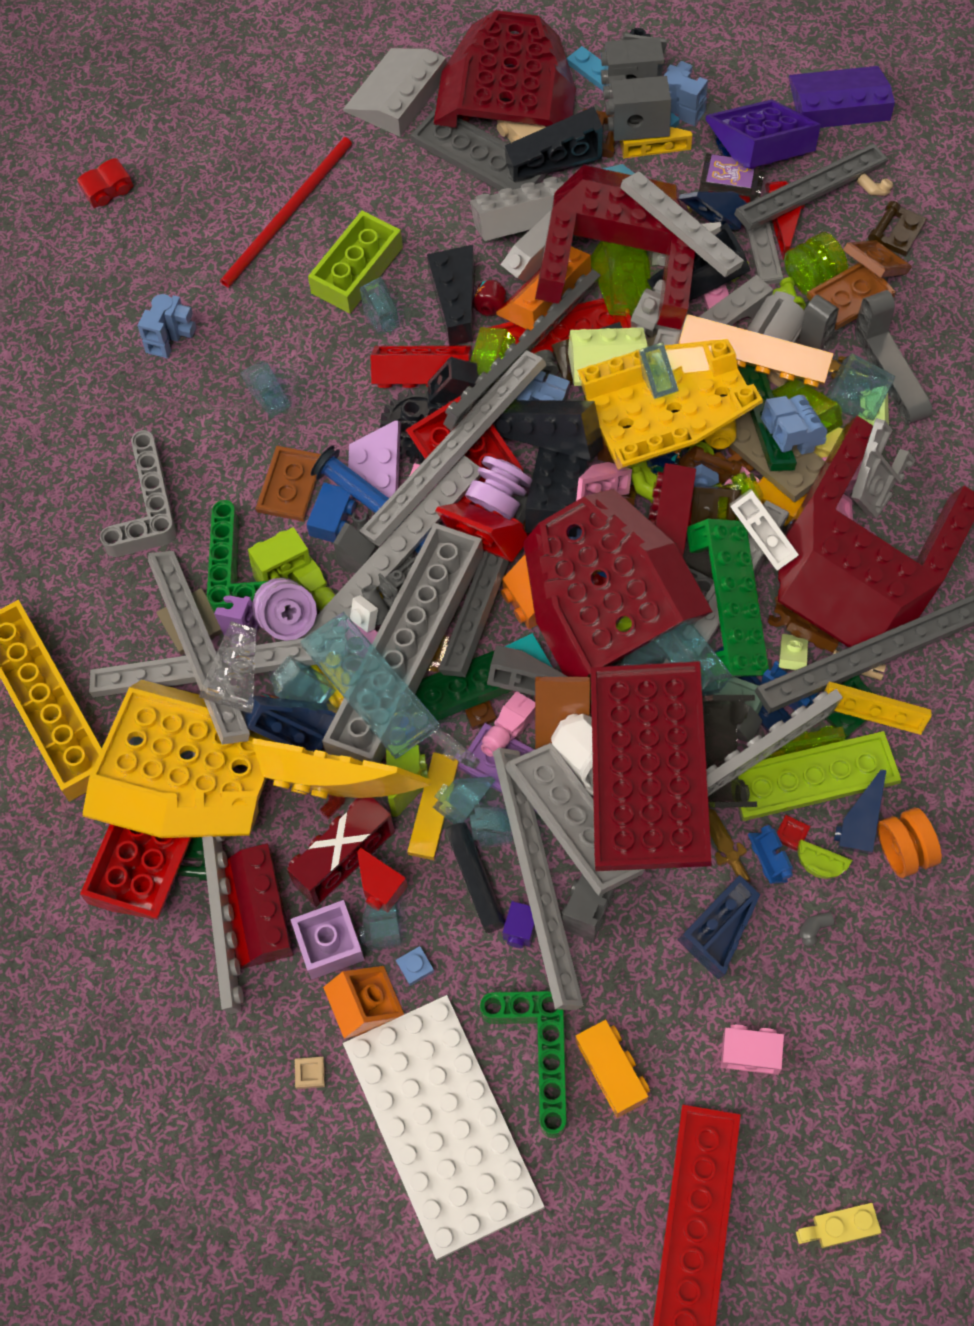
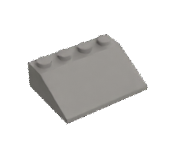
M391 48L343 108V111L401 137L438 89L442 70L447 64L446 57L428 49Z

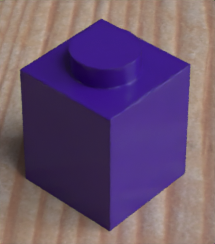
M514 901L511 902L502 932L503 940H506L508 945L520 949L523 946H531L535 933V924L530 906Z

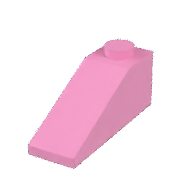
M610 462L592 465L579 477L576 501L584 496L615 489L620 495L629 494L632 469L624 468L618 470L616 464Z

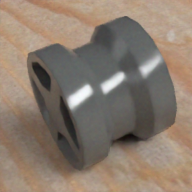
M550 350L536 352L535 355L542 357L547 364L541 370L546 372V379L549 374L556 376L559 368L553 362L555 358L553 352Z

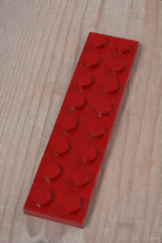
M682 1105L653 1326H716L741 1114Z

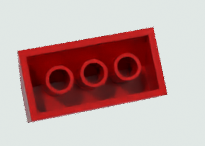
M471 345L375 346L370 355L371 384H377L379 388L392 387V384H402L404 388L416 387V384H426V387H428V381L450 357L471 362Z

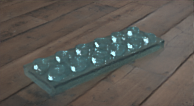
M344 611L300 641L303 649L395 759L402 756L440 728L439 722Z

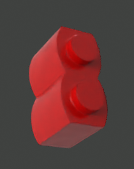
M117 158L102 163L97 169L89 170L77 179L81 191L93 208L105 206L113 197L125 195L134 187L129 174Z

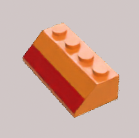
M572 246L561 297L568 288L573 290L576 287L575 283L583 274L587 276L591 272V255ZM540 269L496 311V315L531 331L536 320L541 315L545 317L548 314L547 311L553 303L535 299Z

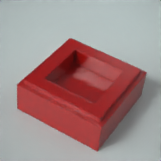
M785 815L777 835L783 845L797 851L798 842L805 840L811 826Z

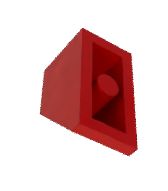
M360 848L357 854L363 891L367 898L366 903L377 911L383 909L389 913L408 887L406 878Z

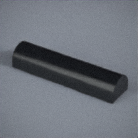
M457 823L447 827L445 830L485 932L491 933L501 929L505 925V920L467 824Z

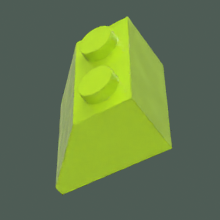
M419 745L386 747L387 765L399 767L428 778L425 754H420ZM423 788L389 795L388 801L392 817L399 816L420 794Z

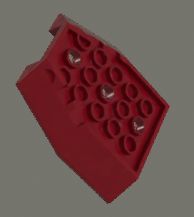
M495 10L472 24L442 70L433 125L456 127L458 115L550 126L573 116L576 87L560 36L538 15ZM517 31L519 34H512L510 32ZM507 64H512V65H514L515 67L509 68V67H507V66H505V65H507ZM502 98H508V99H510L511 101H509V102H504V101H502L501 99H502Z
M615 489L582 497L541 521L523 541L535 620L562 673L568 677H590L591 681V667H607L685 622L691 625L713 613L676 544ZM575 526L581 527V536L576 540H571L569 538L570 529ZM598 572H605L607 576L605 583L600 586L595 585L593 582L594 575ZM623 618H630L632 622L631 628L626 632H620L618 629L619 621Z

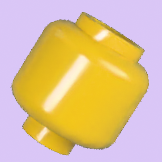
M736 420L704 439L705 442L715 449H725L730 446L737 437Z

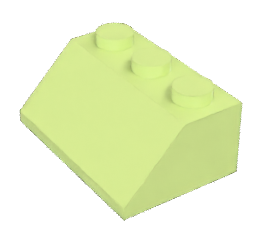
M644 328L570 330L568 357L574 386H582L577 370L647 348Z

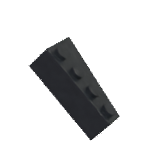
M593 106L505 145V161L513 181L602 159L603 126L595 107Z
M727 222L720 227L721 231L715 236L744 260L741 268L724 277L695 252L689 301L751 271L744 251ZM664 268L647 280L652 291L659 280H663Z
M473 245L427 254L429 275L449 346L473 341L475 269Z
M514 400L494 421L496 430L501 437L589 461L604 448L595 401Z

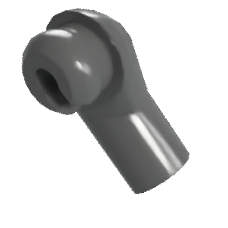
M831 912L811 916L804 921L799 931L804 945H815L818 941L816 935L819 929L834 925V918Z

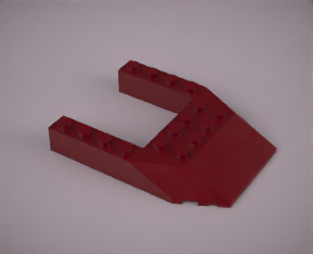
M583 165L554 193L535 299L556 304L560 303L573 235L666 254L657 325L681 330L688 311L695 251L620 188L622 180L631 175ZM649 179L690 214L686 204L679 200L680 192L675 184Z
M858 415L843 428L785 534L799 555L778 570V580L780 582L778 602L847 647H852L918 619L945 580L974 522V491L963 485L949 496L917 560L914 561L836 510L839 501L864 457L873 428L872 424Z

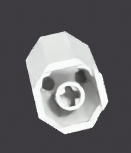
M571 714L565 720L560 721L551 737L552 745L582 785L585 786L588 793L593 796L592 717L585 714Z

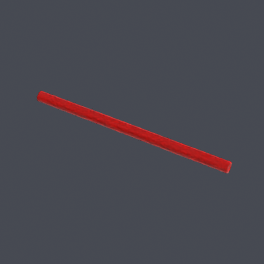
M342 138L220 279L222 285L229 288L352 146L349 138Z

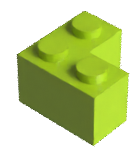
M294 527L281 531L274 537L264 542H258L248 549L253 577L256 582L270 581L277 578L288 579V574L310 564L308 548Z

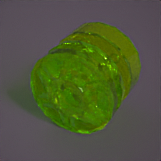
M820 232L809 238L805 243H800L796 248L788 250L784 257L788 276L793 278L795 286L806 296L808 291L848 269L847 258L843 248L827 232Z

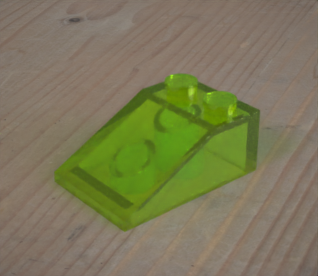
M600 241L591 255V265L601 275L598 279V284L609 314L632 316L646 288L651 290L647 282L650 278V262L646 251Z

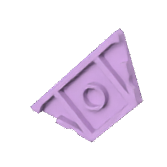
M393 421L349 444L348 468L388 498L398 489L401 423L399 421Z

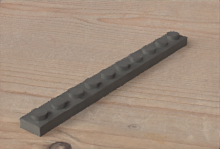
M593 269L587 276L583 274L575 283L576 287L573 290L568 288L561 297L559 304L553 303L547 311L548 314L545 317L541 315L534 323V328L531 331L529 329L525 330L519 338L520 342L517 345L512 343L506 350L505 356L502 359L498 357L491 365V370L488 373L484 371L477 378L476 385L473 388L469 386L465 389L458 403L453 401L445 411L447 417L443 425L452 430L526 350L531 352L594 289L601 275Z
M974 595L757 686L755 693L769 714L825 690L829 681L839 684L974 626Z

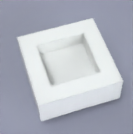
M359 595L352 600L350 619L368 633L375 629L378 608Z

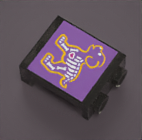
M706 153L699 192L731 191L742 196H749L750 202L760 198L765 171H760L761 165L756 166L754 169H748L730 156Z

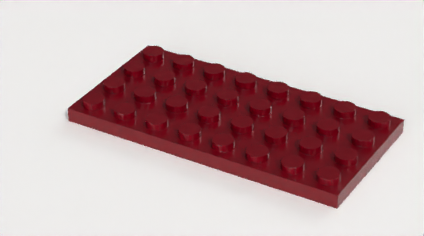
M700 661L591 667L595 871L712 866Z

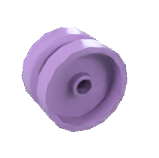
M286 578L271 579L262 584L255 593L252 602L253 616L258 625L274 638L284 641L295 640L307 634L314 625L317 615L316 603L311 593L295 581Z

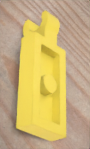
M873 1203L815 1216L813 1218L815 1226L801 1228L796 1232L799 1244L820 1240L821 1247L826 1248L881 1234V1229Z

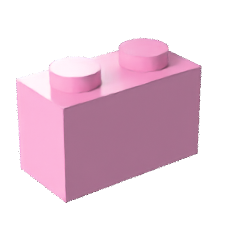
M731 1025V1028H725L721 1068L779 1075L782 1069L784 1034H777L776 1030L770 1028L751 1031L744 1025Z

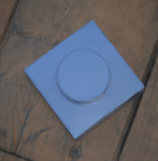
M702 464L694 467L696 468L694 486H713L719 483L718 473Z
M420 946L396 959V963L409 986L434 973V969Z

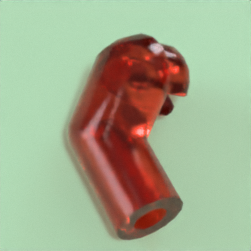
M328 795L329 800L319 809L320 813L329 819L344 804L345 797Z

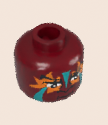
M496 280L481 282L473 298L475 309L482 315L495 316L496 311L505 303L507 297L506 290Z

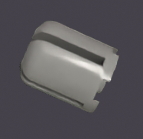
M776 291L774 295L766 297L746 330L795 343L801 334L806 308L803 310L793 301L795 299L794 296Z

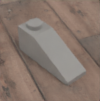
M551 210L512 247L501 263V266L522 281L527 282L541 267Z

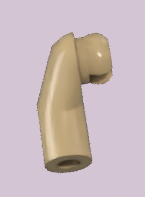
M862 174L857 180V183L869 195L886 196L893 187V183L889 179H883L881 183H874L866 174Z

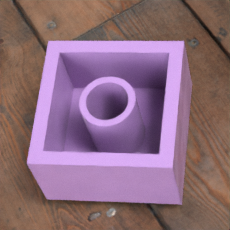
M344 900L291 919L311 979L365 961Z

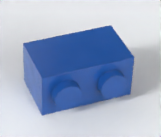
M324 482L306 524L309 536L334 542L348 516L355 512L356 500H354V497L340 486Z

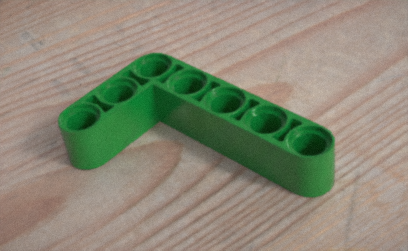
M228 500L218 501L212 507L207 599L213 613H215L216 608L231 609L233 607V603L224 602L223 598L225 596L240 598L247 596L253 602L257 590L262 584L268 582L237 583L240 522L233 503Z
M551 991L488 993L483 996L480 1002L481 1015L487 1023L538 1024L540 1128L546 1137L551 1139L559 1138L566 1129L563 1009H557L554 1013H547L542 1009L544 1004L553 1002ZM496 1003L500 1005L501 1009L496 1014H489L485 1010L489 1004ZM518 1003H526L530 1008L526 1013L520 1014L514 1010V1007ZM553 1030L558 1033L559 1037L557 1040L549 1042L543 1038V1035L546 1031ZM548 1059H555L559 1062L560 1066L556 1070L550 1071L543 1064ZM553 1087L560 1091V1096L555 1100H549L545 1097L544 1092L548 1088ZM549 1117H557L561 1121V1125L559 1128L551 1130L546 1127L545 1121Z

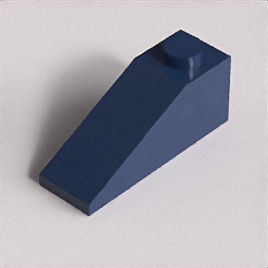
M731 191L680 194L679 200L710 223L721 222L722 226L727 222L731 230L741 229L742 223L734 213L737 208L747 204V202L741 199L739 194Z
M886 770L879 771L845 816L842 825L836 826L834 841L839 842L838 849L869 855L873 853Z

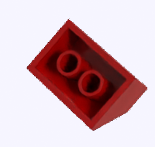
M463 501L438 506L435 510L448 528L481 538L483 551L510 562L518 555L524 546L523 541L528 537L523 530L524 525L514 518H511V520L504 518L497 511H492V513L486 511L479 504L471 505Z

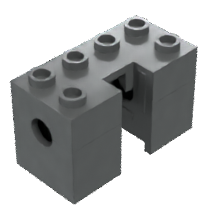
M660 37L605 42V52H601V65L605 66V70H601V84H606V86H603L604 100H608L605 101L606 116L610 115L608 117V131H613L614 141L670 136L671 96L667 76H662L664 56Z

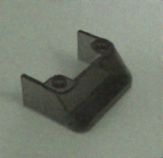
M755 695L702 696L706 770L713 765H716L717 768L726 762L724 759L737 750V725L742 724L743 720L747 718L748 707L745 702L754 701ZM737 777L708 796V807H757V801H748L750 796L749 787L745 785L742 779Z

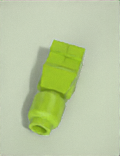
M309 555L310 564L288 574V577L311 593L316 603V608L321 612L333 599L335 593L330 587H326L327 581L324 579L320 567L317 566Z

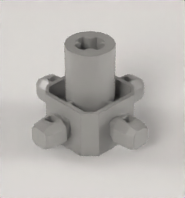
M659 280L656 283L653 291L646 288L631 318V327L644 328L645 337H647L646 334L654 337L658 329L682 333L685 320L681 330L657 325L663 280Z

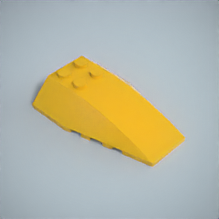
M253 739L252 743L263 777L274 780L273 786L289 789L292 786L291 792L307 795V793L312 791L311 796L327 799L328 795L352 798L383 797L431 786L432 782L431 779L395 766L366 760L362 762L347 756L330 755L327 752L318 750L313 752L299 746Z

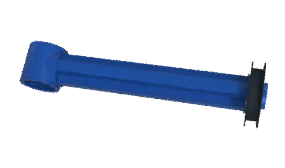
M334 445L328 447L314 464L310 473L311 476L316 474V479L320 480L326 475L376 513L389 498L337 459L340 454L339 449L335 451ZM426 538L415 549L417 553L421 550Z

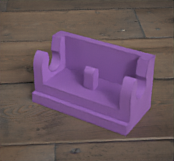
M225 596L223 598L224 602L233 603V607L231 609L216 608L214 613L225 639L253 645L260 626L253 616L250 597Z

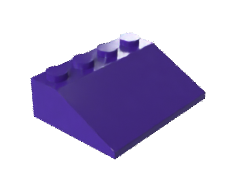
M879 66L789 75L796 112L820 123V128L891 121L895 101L891 85Z
M773 99L708 114L705 119L732 158L748 169H754L756 166L772 164L775 161L788 160L790 157L803 156L805 153L816 151L821 127L820 123Z

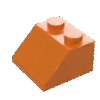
M524 555L503 577L501 594L507 604L512 603L514 606V614L519 623L522 624L524 622L527 628L531 629L537 626L526 556Z
M384 966L342 971L323 987L344 1039L357 1037L404 1015Z

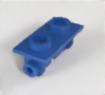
M767 825L760 829L762 833H749L748 836L752 843V849L757 854L763 867V873L770 884L788 882L787 879L793 876L792 870L794 868L785 851L776 853V850L783 846L776 829H772L771 825Z

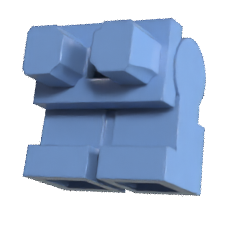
M680 61L677 67L670 64L664 76H667L669 84L671 112L677 114L680 120L696 126L706 112L708 80L701 77L697 81L691 79V64Z
M160 294L152 299L151 310L144 311L137 326L141 339H143L145 352L168 358L171 353L170 339L178 342L180 336L192 338L196 330V324L190 321L193 313L192 308L182 305L180 297L173 295L171 298L166 294Z
M540 371L515 400L565 401L570 391V381L549 374L546 380V372Z
M797 395L791 399H788L786 396L766 399L761 419L769 432L773 434L772 437L782 452L791 451L792 447L797 445L800 454L814 452L817 445L825 444L827 429L821 423L820 418L812 406L809 405V401L804 395Z

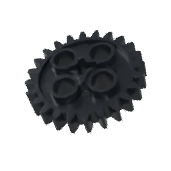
M418 389L416 395H413L411 390H408L406 397L399 393L397 400L391 398L390 405H385L384 413L381 414L379 428L393 421H401V460L408 456L409 463H412L414 458H417L419 464H422L424 457L410 436L401 433L406 432L407 428L445 406L448 401L435 404L429 403L428 391L425 395H422L421 390Z

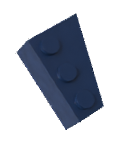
M251 695L241 714L249 730L277 743L305 748V750L315 752V750L321 751L324 746L322 740L338 710L332 704Z
M739 875L677 939L717 979L726 974L730 960L737 949L739 940L749 922L760 894Z

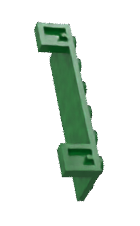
M706 519L688 526L687 535L690 553H700L709 549L724 647L723 651L706 656L709 682H719L735 676H763L769 667L748 531L741 521Z

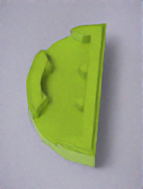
M800 840L798 842L797 853L800 863L807 872L815 877L823 879L835 878L846 871L853 861L806 841Z

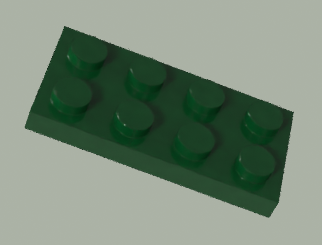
M494 651L472 659L466 677L448 676L438 672L422 679L408 707L418 729L513 691L487 685Z

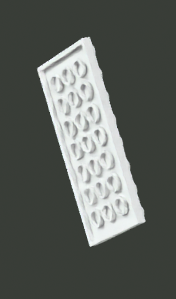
M447 995L343 1043L436 1260L450 1255L545 1208Z

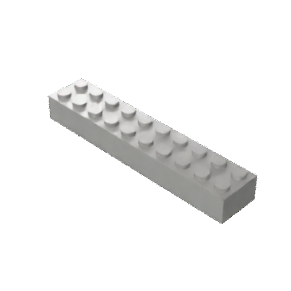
M436 523L433 524L322 740L325 751L328 754L347 756L362 762L366 760L381 763L386 753V747H389L484 555L481 538Z

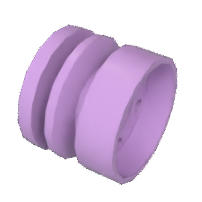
M485 456L482 464L490 470L479 467L477 472L486 480L485 482L473 480L465 496L490 512L497 511L504 518L511 520L520 506V503L512 495L525 496L527 491L519 485L529 487L532 479L523 473L521 469L507 461Z

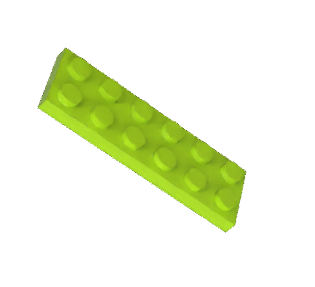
M882 731L764 759L732 780L731 786L742 820L747 821L863 793L880 770H886L884 787L900 784L901 777L885 732Z

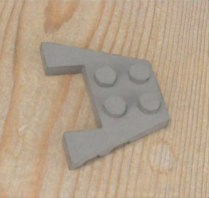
M878 418L875 419L851 496L866 515L876 519L893 494L890 490L894 484L901 483L905 478V475L902 474L905 468H911L915 463V459L909 451L900 449L892 467L881 454L891 435L892 429L885 420Z

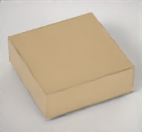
M324 1057L295 1059L296 1089L325 1087Z

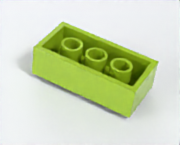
M361 210L308 275L311 294L351 314L403 248L401 230Z

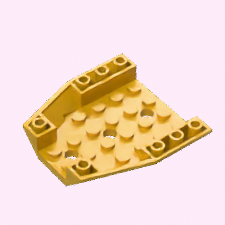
M728 339L647 347L577 370L586 401H595L601 435L618 470L691 447L763 403V399L754 384L747 386L737 367L736 353ZM673 410H680V411L675 412V413H672V412H671V411H673Z
M140 680L129 687L90 774L82 815L86 818L159 838L250 836L259 813L258 800L267 779L263 777L252 744L253 739L275 741L249 730L248 741L222 745L202 695ZM134 737H141L143 739V742L139 745L129 744L130 739ZM185 751H193L195 753L192 759L186 760L181 758V754ZM237 765H245L248 768L246 772L241 774L233 771V768Z

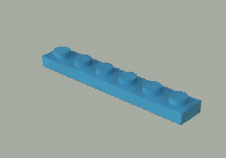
M581 46L566 58L568 65L603 91V86H606V84H601V70H605V66L601 65V60ZM671 112L670 127L675 128L680 124V118Z

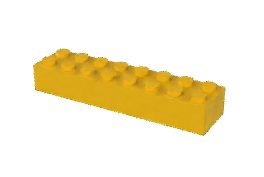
M17 600L0 609V678L61 791L70 802L87 792L89 777L102 747L20 601Z

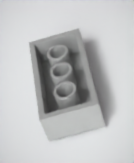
M549 177L544 179L542 183H525L518 189L505 188L499 190L498 194H481L476 196V199L470 200L475 228L484 241L530 230L552 209L554 193L564 182L560 178Z

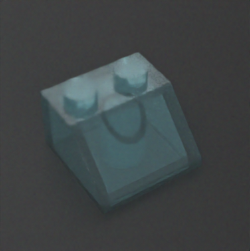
M851 353L843 360L822 403L843 414L854 417L858 415L863 419L873 421L896 376Z

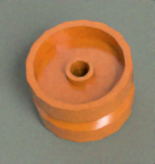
M914 807L902 812L900 819L891 816L878 822L877 833L882 851L898 877L906 878L916 874L919 867L926 870L941 863L942 854L937 835L931 822L921 809Z

